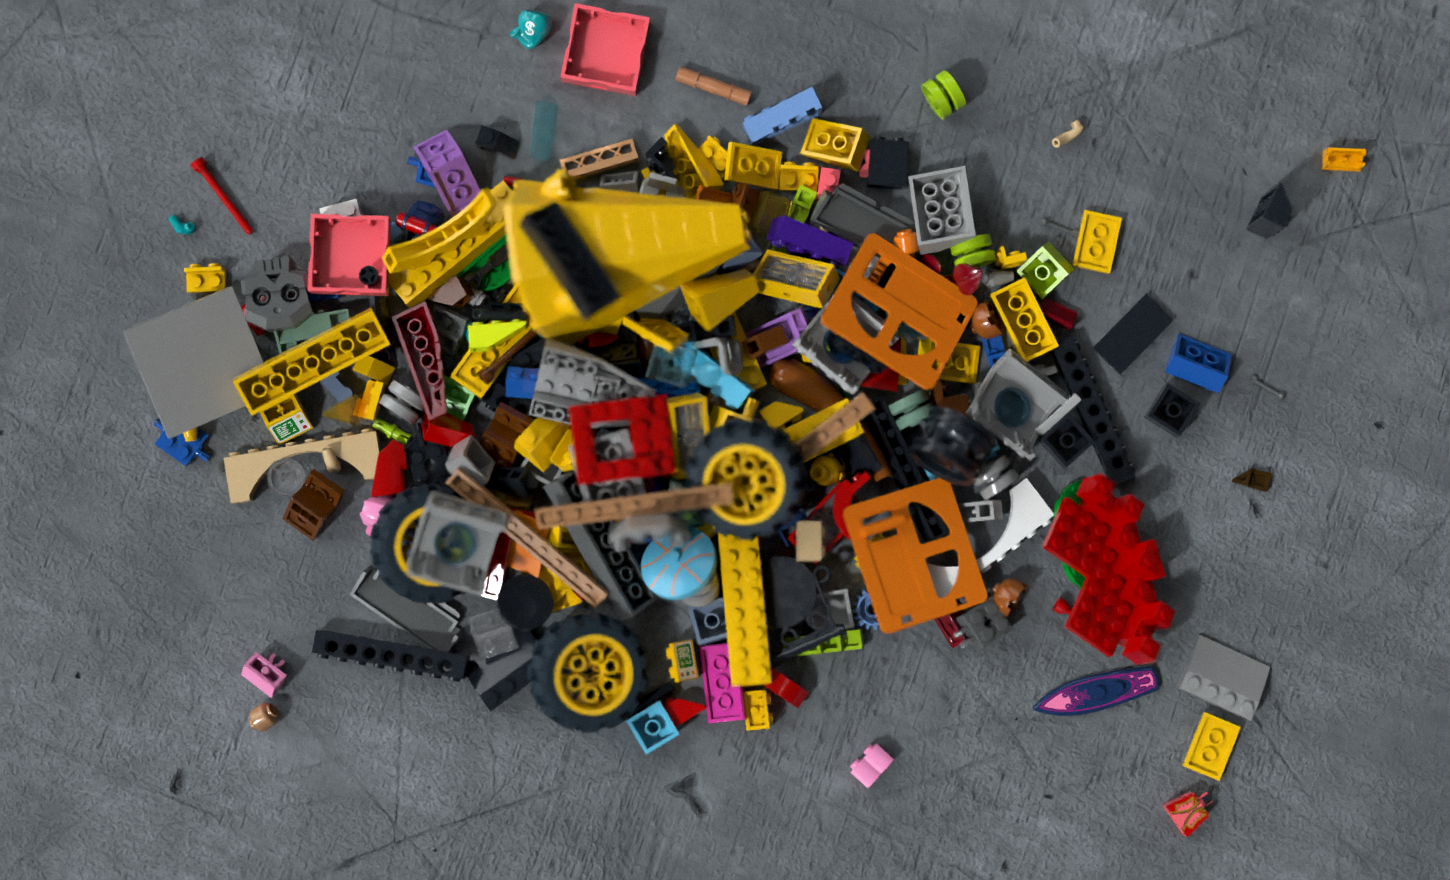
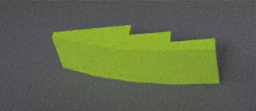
M862 629L849 630L843 639L837 636L796 656L863 649ZM794 637L785 638L787 643L798 640Z

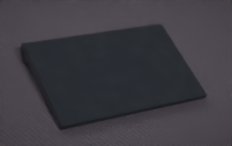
M859 435L830 451V453L839 456L844 461L846 467L845 474L851 482V479L859 472L861 474L867 472L870 475L883 468L864 435Z

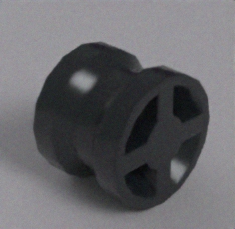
M365 266L359 272L360 281L369 287L377 285L380 281L379 272L372 266Z

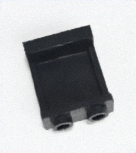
M881 136L870 139L867 187L905 190L909 141H904V138L885 140V137Z

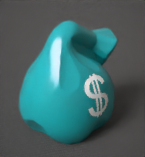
M524 10L518 18L519 26H516L510 32V37L519 40L526 49H533L549 34L552 27V18L547 14L533 10Z

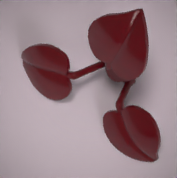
M920 253L917 260L938 274L941 272L942 265L936 257L931 254L921 255ZM961 263L956 265L953 274L941 276L952 278L951 282L958 286L962 294L971 295L976 291L981 282L983 270Z

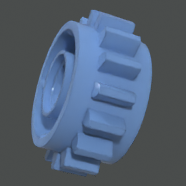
M863 590V596L857 595L858 602H853L856 609H853L852 612L857 613L854 619L861 620L860 626L865 623L866 629H869L871 625L874 630H877L879 623L876 614L871 615L868 612V606L872 604L869 593Z

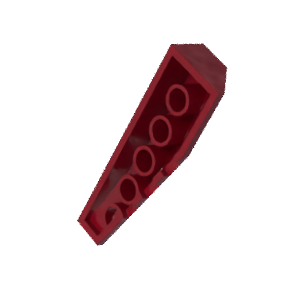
M424 301L393 316L392 320L429 421L447 413L440 338L428 304Z

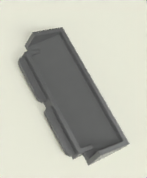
M840 184L838 187L835 186L832 193L824 189L810 218L812 222L861 247L865 238L871 233L879 235L894 245L893 238L897 235L898 231L912 229L913 232H916L915 221L887 206H881L878 209L875 207L876 201L846 184ZM920 250L915 252V256L913 258L916 259L918 257V255L920 254Z
M372 565L363 571L351 590L350 596L423 647L445 652L452 650L465 631L457 625L461 620L460 612L447 602L440 604L413 602L400 596L388 587L379 577L378 570Z

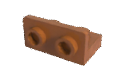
M739 183L733 190L731 204L740 205L744 211H747L749 216L747 227H749L760 191L749 187L750 185L747 183Z

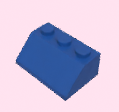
M1178 333L1168 358L1165 372L1219 393L1228 378L1232 354Z

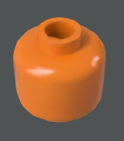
M912 229L897 232V235L893 238L894 245L906 254L914 257L915 252L919 251L916 232H913Z

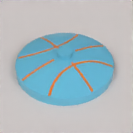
M688 527L689 542H686L685 546L674 547V544H669V535H666V539H653L648 545L642 558L641 572L646 585L657 596L668 600L685 599L695 595L709 583L716 569L717 554L713 543L702 531Z

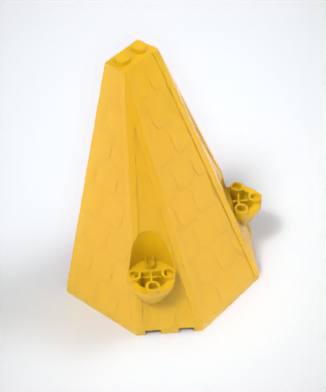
M566 168L558 169L545 182L515 181L513 184L515 189L511 190L508 195L510 202L504 205L513 282L515 287H519L522 295H524L520 300L525 312L529 311L531 314V327L547 339L548 337L568 346L678 288L681 284L689 282L750 249V241H752L751 232L747 228L749 216L747 211H744L740 205L600 188L573 187L576 185L573 175H569ZM554 201H557L622 296L620 301L603 309L586 321L583 320L519 226L525 214Z

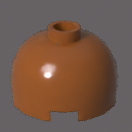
M989 300L977 305L970 318L972 323L969 324L971 331L984 339H993L1005 332L1004 325L995 314L994 310L996 309Z
M1011 578L1004 580L1001 584L997 583L992 590L997 609L1007 618L1009 615L1011 616L1020 604L1021 592L1025 594L1028 585L1020 580Z

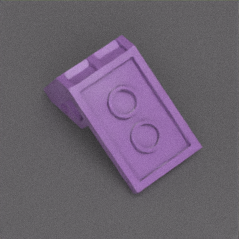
M448 130L413 147L451 217L464 210L481 192L460 148Z
M814 306L799 308L745 333L746 338L749 339L757 334L783 325L790 340V343L760 358H756L759 367L764 368L787 356L799 353L792 344L817 315L820 308ZM830 332L825 337V343L832 340Z

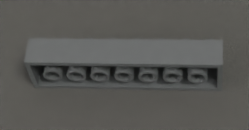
M568 470L543 486L554 506L584 503L575 470ZM614 519L567 525L566 528L594 578L609 592L606 599L619 621L633 617L658 599L655 593L646 585L642 577L641 568L630 548L627 547L626 551H615V548L611 549L609 525L615 523Z

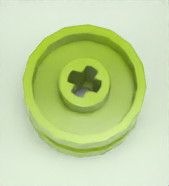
M946 70L938 73L935 76V81L929 79L921 84L925 98L942 120L952 114V108L959 110L966 105L961 89Z
M990 234L977 235L975 238L950 247L953 256H962L954 261L955 267L958 264L965 263L974 268H981L997 261L994 250H984L993 244Z

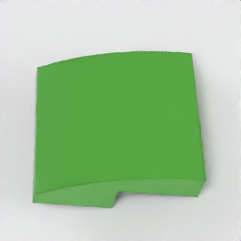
M443 375L447 413L465 421L476 395L451 378Z

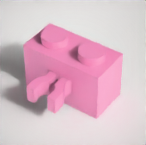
M256 652L244 664L241 675L272 698L284 685L287 675L279 669L282 668L285 661L281 660L278 664L275 663L273 665L276 654L273 653L268 661Z

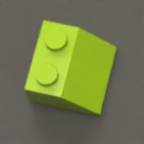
M1048 242L1033 254L1016 272L1022 278L1025 277L1030 287L1043 299L1075 269Z

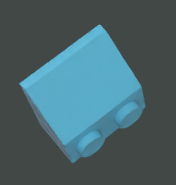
M660 701L626 720L645 754L679 735Z

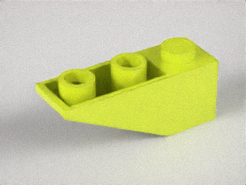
M514 319L509 323L492 321L491 324L474 322L472 325H468L470 353L491 351L526 329V321L522 322L520 319Z

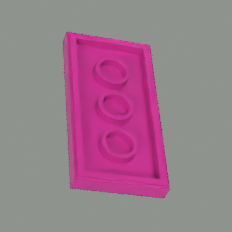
M728 644L699 646L708 723L747 719L743 687L731 688Z

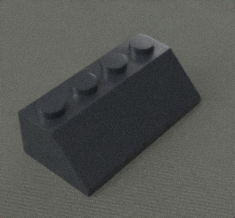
M1279 182L1262 195L1246 230L1268 239L1289 226L1292 220V216H1290L1292 207L1282 183Z

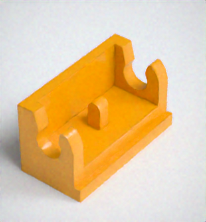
M1328 147L1323 151L1322 170L1360 172L1365 166L1363 157L1366 155V149Z

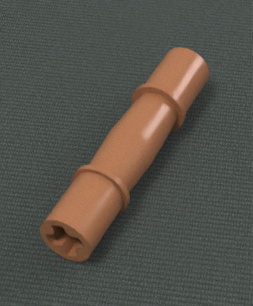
M680 66L676 81L726 97L727 100L745 106L748 105L752 91L735 86L734 84H727L718 79L700 74L701 72Z

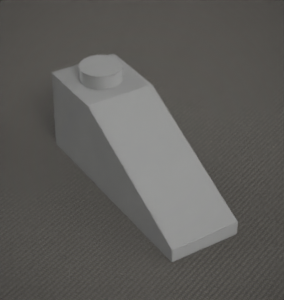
M1001 500L957 504L963 523L1003 519Z

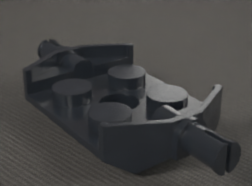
M421 423L413 425L416 438L404 451L406 452L416 487L430 484L447 487L448 484L446 482L453 474L445 466L448 457L444 445L424 440ZM428 459H432L435 462V467L432 470L425 468V462Z

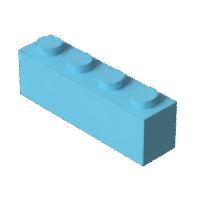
M693 344L689 345L677 362L685 373L689 375L692 373L697 377L695 380L702 386L707 385L711 388L710 392L718 398H724L726 405L734 410L735 408L742 409L747 403L748 397L750 398L755 392V389L737 375L729 376L724 374L719 361L702 348L694 349Z

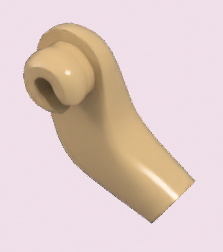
M1081 121L1072 122V130L1055 137L1052 140L1053 146L1056 148L1076 138L1084 130V125H1081Z
M331 446L324 447L322 453L328 472H340V462L336 458Z

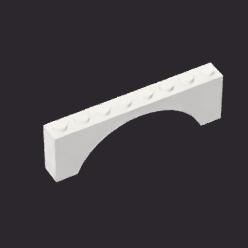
M1027 478L1009 490L1010 515L1001 538L990 551L976 560L979 571L982 574L991 568L990 564L993 561L999 562L1007 556L1005 552L1010 548L1012 550L1018 548L1022 544L1021 540L1027 537L1029 539L1037 533L1036 529L1039 526L1045 527L1053 521L1051 517L1054 516V513ZM926 563L937 596L944 598L955 583L958 566L942 567Z

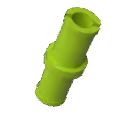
M380 417L376 418V422L372 426V428L386 434L388 438H394L404 445H407L409 443L408 440L410 441L412 437L411 434L397 428L396 424L392 425L380 419Z

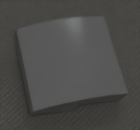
M436 304L433 307L432 318L439 334L441 351L455 356L464 339L470 318L445 306Z

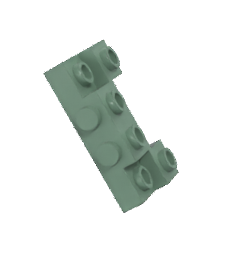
M343 309L331 312L318 310L296 329L274 331L279 354L351 318L350 310Z

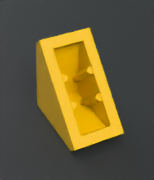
M370 356L357 361L353 367V371L386 385L389 384L395 367Z

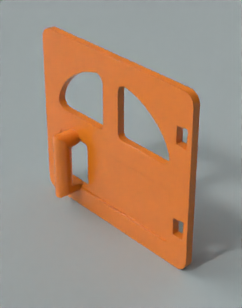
M871 233L865 238L821 316V322L825 327L918 386L929 390L935 386L977 307V300L972 295L962 294L957 285L879 235ZM875 254L881 255L869 277L865 278L864 273ZM890 263L895 264L896 268L885 288L878 286L877 284ZM853 292L862 295L888 312V317L876 338L870 337L857 321L851 304ZM959 314L965 316L962 324L957 321ZM904 322L931 339L936 347L926 354L905 355L892 351L889 348V343L900 323ZM935 360L940 362L937 371L932 368Z
M937 478L851 505L844 509L843 517L882 632L886 634L893 633L986 601L987 592L949 482ZM909 503H920L935 511L947 524L950 534L947 537L921 544L908 510ZM886 511L891 512L892 517L863 525L862 521L864 518ZM893 528L897 530V534L872 543L868 540V536ZM953 549L958 553L957 577L950 592L944 598H939L926 564V558ZM965 597L967 603L957 606L955 599ZM910 614L913 621L902 624L901 617Z

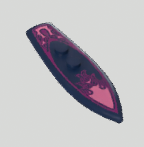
M1153 666L1116 670L1082 677L1062 684L1050 691L1033 706V710L1056 716H1075L1101 711L1158 691L1159 677Z

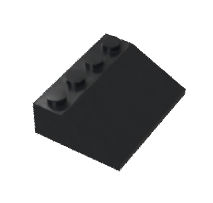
M510 626L470 655L467 678L489 711H493L531 683L528 680V664L532 662L533 654L531 651L537 640L531 631L517 630Z

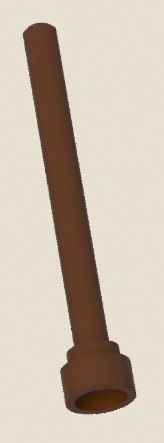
M531 329L489 368H482L478 371L477 375L485 384L491 382L494 373L538 333Z

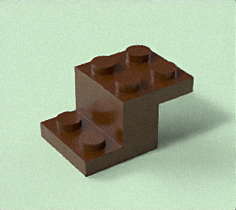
M938 379L935 386L930 389L933 405L955 410L973 419L966 413L972 403L971 398H967V394L944 398L946 394L945 384L941 383V380Z
M503 402L497 407L493 420L483 433L480 445L496 462L494 467H513L519 455V452L514 449L515 441L535 420Z
M313 469L309 473L305 484L291 498L282 519L314 541L318 537L322 526L335 513L345 490L325 477L324 474Z

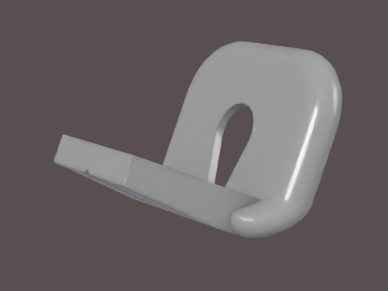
M652 172L649 178L643 180L639 193L657 195L660 189L666 190V196L685 198L686 194L677 179Z
M719 337L693 343L694 349L718 346L720 365L724 374L730 376L741 373L743 368L741 344L735 338ZM726 345H727V347H728V352H729V357H730L729 361H728V359H727V348H726Z

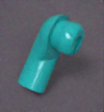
M176 214L168 218L178 234L190 235L194 233V223H183Z

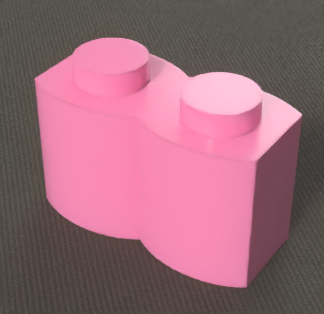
M876 743L874 745L870 744L863 751L864 757L861 760L857 758L850 766L852 768L850 773L867 788L875 782L894 760Z

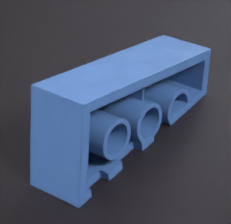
M813 87L791 98L781 101L773 107L765 108L762 110V113L756 116L752 114L746 117L745 121L742 122V126L751 146H754L820 116L822 106Z

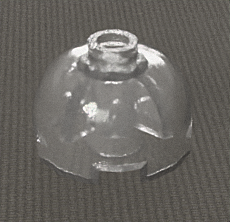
M282 458L274 461L267 472L269 488L281 496H293L303 488L306 482L304 467L298 461L291 458Z

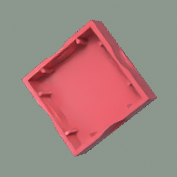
M575 3L570 26V41L565 51L560 76L561 81L636 96L650 28V17L624 12H609L602 8Z
M311 214V258L308 272V291L311 294L389 296L390 272L382 257L388 247L391 246L392 220L390 217L366 215L345 217L334 214ZM372 266L379 272L380 281L377 285L369 287L360 281L359 272L363 267Z

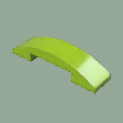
M800 185L787 217L805 224L818 192ZM775 246L772 247L773 251L791 255V253L788 252L789 248H786L784 246H782V248H778Z

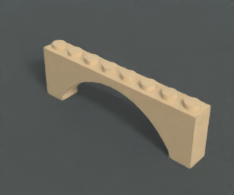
M371 428L361 430V434L354 435V432H347L342 434L343 437L335 438V435L323 437L324 440L316 441L315 438L304 440V444L297 445V442L286 443V447L278 448V445L268 446L265 451L251 449L247 450L248 454L240 455V452L229 453V457L224 458L230 501L232 504L254 501L253 495L257 487L276 465L295 455L311 452L322 453V449L326 446H331L335 456L342 458L357 468L363 474L364 480H374L377 457L381 452L379 434Z

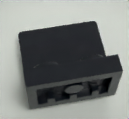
M661 137L645 153L646 164L650 169L657 170L660 175L676 179L660 162L668 153L667 141Z

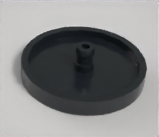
M527 574L517 575L507 580L499 590L497 609L506 624L517 630L530 631L542 626L550 617L553 610V596L549 587L541 579Z

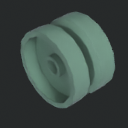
M923 389L888 406L893 416L904 413V416L895 421L900 431L924 422L925 418L929 415V411L934 405L920 406V404L928 401L930 398L927 390Z

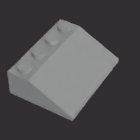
M965 166L908 176L917 241L921 255L939 252L976 237Z
M627 429L593 438L596 463L633 458L632 445ZM572 444L568 445V450L576 474L574 450ZM641 477L579 485L584 503L646 494Z
M1199 635L1176 688L1251 721L1259 704L1270 667Z

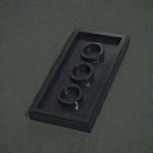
M1145 294L1092 349L1120 375L1162 333L1173 319Z

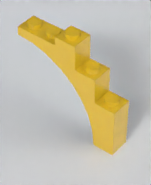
M489 188L482 189L478 196L464 210L443 225L420 237L388 247L382 259L390 274L427 266L436 254L454 251L463 239L481 236L489 225L487 222L488 217L497 206L496 199Z

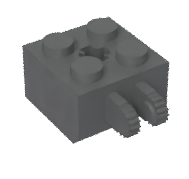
M991 596L985 602L975 605L956 618L961 629L953 635L957 638L965 633L968 639L962 641L960 646L964 648L972 643L975 650L979 651L1011 631L1013 627L1006 616L997 609L994 597Z

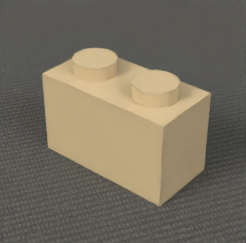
M798 521L796 523V562H820L822 557H825V546L821 545V538L825 536V528L821 526V521Z

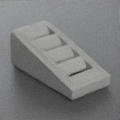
M639 172L601 175L599 188L639 193L641 188Z

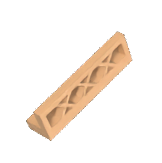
M629 139L561 159L560 163L562 168H566L565 163L571 161L578 164L577 168L568 170L569 175H573L575 180L638 162L639 159L633 139ZM630 144L632 152L626 154L619 153L622 146ZM605 151L615 154L612 158L601 159ZM588 156L597 159L595 163L582 164Z

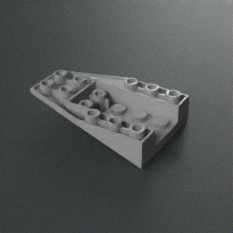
M547 337L529 415L570 424L568 406L655 396L656 390L602 359ZM629 419L593 423L591 426L592 428L629 426Z
M671 514L627 517L609 525L611 549L615 548V551H626L627 547H631L630 538H633L634 541H645L646 537L654 536V540L666 539V535H669V544H674V547L685 546V543L689 542L687 519Z

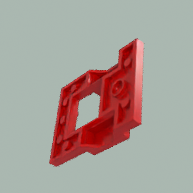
M666 395L568 406L578 485L676 473ZM629 419L633 458L596 463L591 424Z

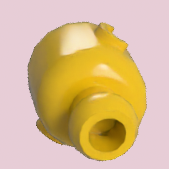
M833 453L817 457L811 463L810 476L819 485L829 486L838 483L846 475L844 461Z

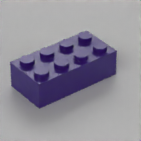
M785 215L773 218L766 238L775 247L782 248L784 246L789 248L788 252L796 255L801 253L806 255L805 258L833 264L836 268L847 264L854 243Z

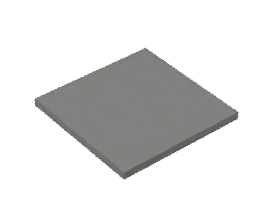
M232 286L122 331L168 439L246 406L233 384V378L263 363V360Z

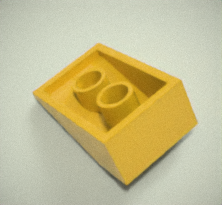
M812 118L800 154L839 168L859 172L870 136L863 128Z
M919 339L918 355L934 350L936 347L935 343L931 339ZM957 343L938 379L976 384L980 346ZM935 360L932 368L937 371L940 362Z

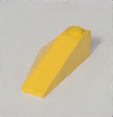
M674 124L664 137L667 141L669 157L673 158L675 169H673L674 176L677 175L680 186L685 190V199L696 200L697 189L700 185L720 190L724 184L716 169L679 125Z
M538 417L517 438L514 449L544 473L552 464L550 457L567 429H569L570 424Z

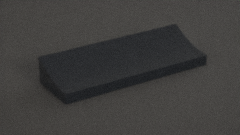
M557 201L524 215L519 226L584 321L620 301L622 298L621 294Z

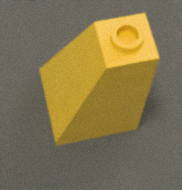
M746 269L686 282L680 285L691 316L707 331L711 330L760 292L757 286L759 284L758 278L754 273L751 274Z

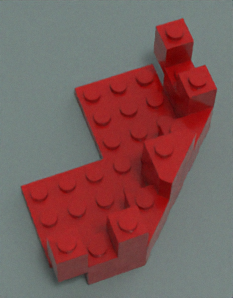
M1100 473L1083 478L1076 494L1082 498L1080 505L1068 497L1063 498L1042 545V548L1086 577L1065 624V628L1107 657L1114 655L1117 645L1120 643L1125 647L1122 655L1136 665L1155 662L1162 644L1154 640L1152 636L1155 630L1169 628L1176 612L1162 601L1158 602L1152 580L1166 577L1156 540L1152 539L1141 542L1135 521L1139 520L1145 504L1131 494L1118 498L1112 495L1116 483Z

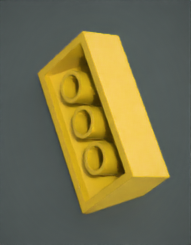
M1025 277L990 294L989 297L1017 354L1025 361L1029 362L1059 347Z

